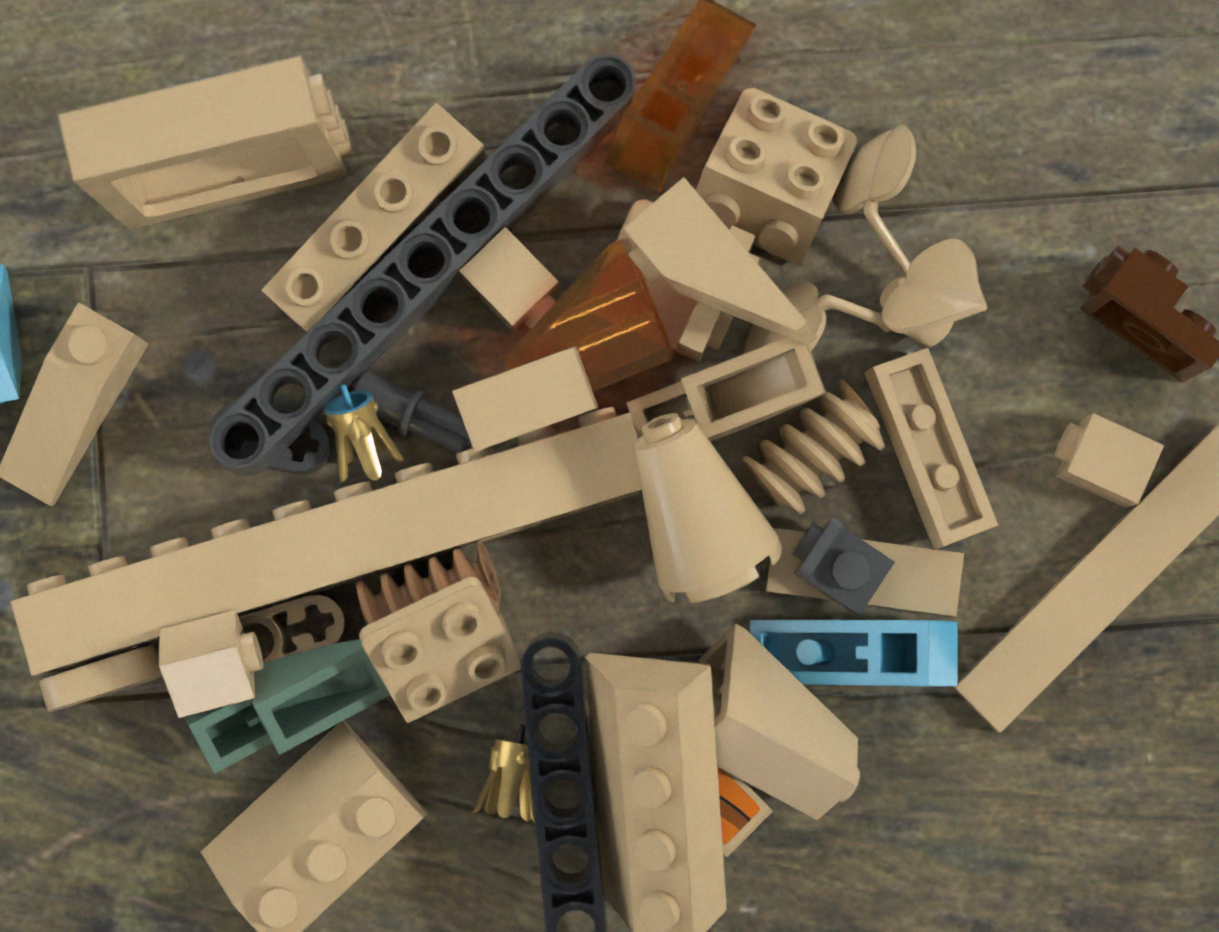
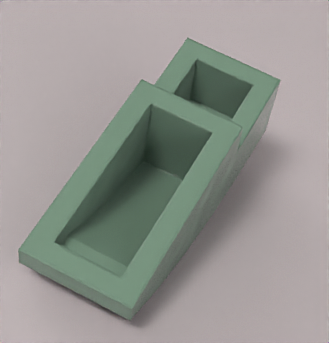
M360 639L294 653L264 663L263 670L254 672V699L184 716L213 773L216 774L271 743L278 754L281 755L390 696V693L363 649Z

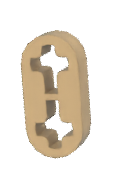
M151 645L40 680L39 685L47 712H53L132 688L163 676L159 668V655L156 645Z

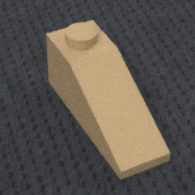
M684 177L623 228L637 244L628 255L652 284L663 276L679 294L806 346L818 338L804 317Z
M78 302L43 362L0 464V478L53 507L149 343Z

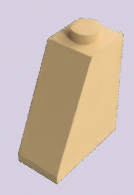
M735 623L699 659V664L711 665L717 767L808 816L819 820L838 802L848 800L858 785L860 779V770L857 768L858 737L745 628Z

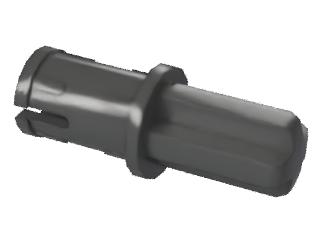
M365 371L357 382L354 391L365 390L371 392L374 401L378 404L377 418L399 428L401 436L407 438L411 433H414L457 453L466 451L471 446V441L461 415L428 401L426 391L419 389L415 393L390 383L370 371Z

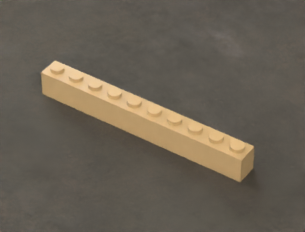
M614 407L600 409L578 417L581 428L556 435L553 425L546 426L518 436V447L495 453L493 446L476 452L472 448L456 454L459 465L436 472L433 470L432 463L409 467L395 473L397 484L374 491L370 481L350 485L333 492L336 499L334 503L314 509L311 508L309 500L291 503L272 510L275 521L252 528L248 519L225 523L211 529L213 540L190 547L187 537L166 541L149 548L152 558L130 565L127 563L126 556L100 561L88 566L91 577L68 584L64 575L52 576L26 585L29 596L10 601L31 676L53 674L160 641V629L233 610H236L239 617L368 578L385 571L404 567V565L409 563L413 564L427 560L428 557L433 555L440 556L450 553L457 547L463 549L476 545L478 540L486 542L642 494L634 447L638 436L631 413L617 416Z

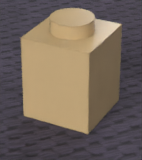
M506 227L459 270L463 281L514 334L524 325H527L532 331L535 330L559 306V303L554 299L560 292L559 281Z
M1093 413L1081 419L1079 426L1070 422L1065 429L1054 454L1055 458L1062 460L1056 477L1127 508L1139 504L1164 445Z
M236 610L160 629L159 668L178 718L255 698L254 672L263 670L262 653L255 632L244 634Z

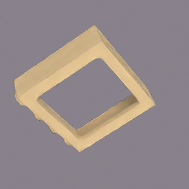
M301 56L58 115L73 181L129 230L348 177L343 158L354 156L346 121L342 119L338 105L334 104L330 89H326L322 74L311 76Z

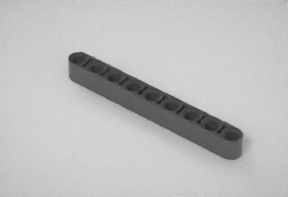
M603 54L595 56L559 88L218 418L211 429L209 438L211 451L217 460L236 475L251 476L266 469L325 412L324 408L328 402L342 395L341 385H346L348 389L462 278L459 272L462 267L504 227L511 231L626 119L632 110L636 86L635 74L629 63L616 55ZM607 79L619 84L623 94L615 101L604 102L595 98L589 89L597 81ZM564 122L575 127L579 136L570 145L560 146L550 142L544 133L554 123ZM520 165L531 170L535 179L526 188L515 190L503 185L499 179L500 175L508 167ZM466 209H479L487 214L490 219L489 224L479 233H463L454 224L457 216ZM424 252L436 253L443 259L444 266L440 273L432 278H419L409 270L410 263L415 256ZM378 296L391 297L399 304L398 311L391 320L379 324L365 318V306L370 300ZM343 340L352 346L351 358L345 365L332 369L324 367L319 363V352L329 341ZM288 384H296L303 387L306 397L300 409L289 414L279 413L274 410L272 402L279 388ZM244 428L253 429L258 432L259 443L254 454L240 460L229 457L227 442L234 432Z

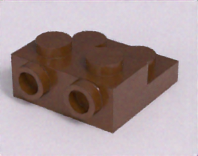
M1117 245L1108 257L1104 256L1083 283L1082 287L1089 291L1090 295L1080 309L1181 383L1212 368L1219 359V340L1213 337L1217 330L1207 319L1196 312L1184 309L1180 313L1173 308L1189 287L1176 278L1179 273L1176 266L1167 258L1152 250H1146L1143 254L1134 248L1127 252Z

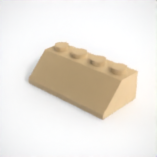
M589 653L585 656L605 899L631 932H707L727 910L711 665Z

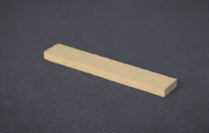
M1219 422L1140 499L1139 504L1134 505L958 680V686H952L997 733H1001L1219 516Z

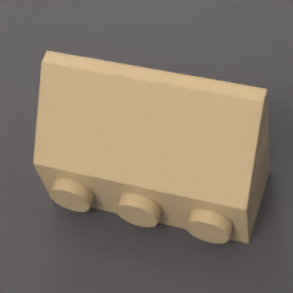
M342 721L201 851V854L233 906L257 932H303L420 823L429 812L345 721Z

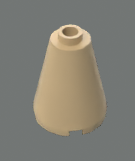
M670 413L657 417L642 427L644 435L635 442L634 447L657 583L665 599L668 602L675 603V593L685 592L689 603H695L726 595L760 577L755 565L768 555L772 565H774L780 559L783 550L777 533L696 421L693 419H680L677 413Z

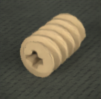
M839 379L838 385L844 400L830 392L819 396V403L824 416L809 408H804L799 412L804 432L797 430L789 424H784L780 427L779 433L784 445L783 449L768 440L760 443L759 448L764 460L763 465L748 456H744L741 459L755 481L780 508L785 505L802 515L806 511L800 495L802 490L805 489L822 499L826 495L820 480V476L823 473L840 483L846 479L839 460L845 457L860 467L865 464L859 446L860 443L865 441L880 451L885 448L878 421L863 400L843 379Z

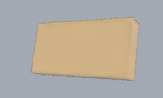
M576 346L452 391L474 452L598 407Z

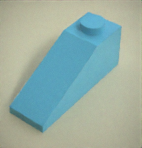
M750 620V634L802 684L958 686V622L935 620Z

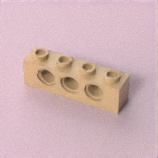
M436 102L261 291L307 333L487 159L484 145Z

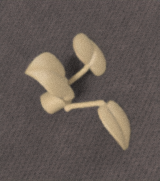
M900 124L893 130L878 135L858 149L851 156L832 197L833 204L843 214H853L864 208L865 217L904 276L893 279L884 288L880 296V304L883 307L881 313L829 294L818 298V289L810 281L794 284L781 291L804 317L818 337L808 345L810 351L814 349L823 334L826 325V314L824 311L830 309L874 323L884 332L892 330L896 333H903L920 348H930L942 341L951 330L954 321L987 310L986 301L978 281L976 259L968 245L959 239L943 240L921 252L910 264L879 216L878 202L889 200L899 194L905 187L914 168L916 144L913 133L906 125ZM752 324L745 342L743 354L786 337Z

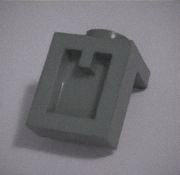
M834 517L828 520L824 528L813 522L792 553V555L801 560L793 574L856 616H860L895 561L843 527L844 524Z

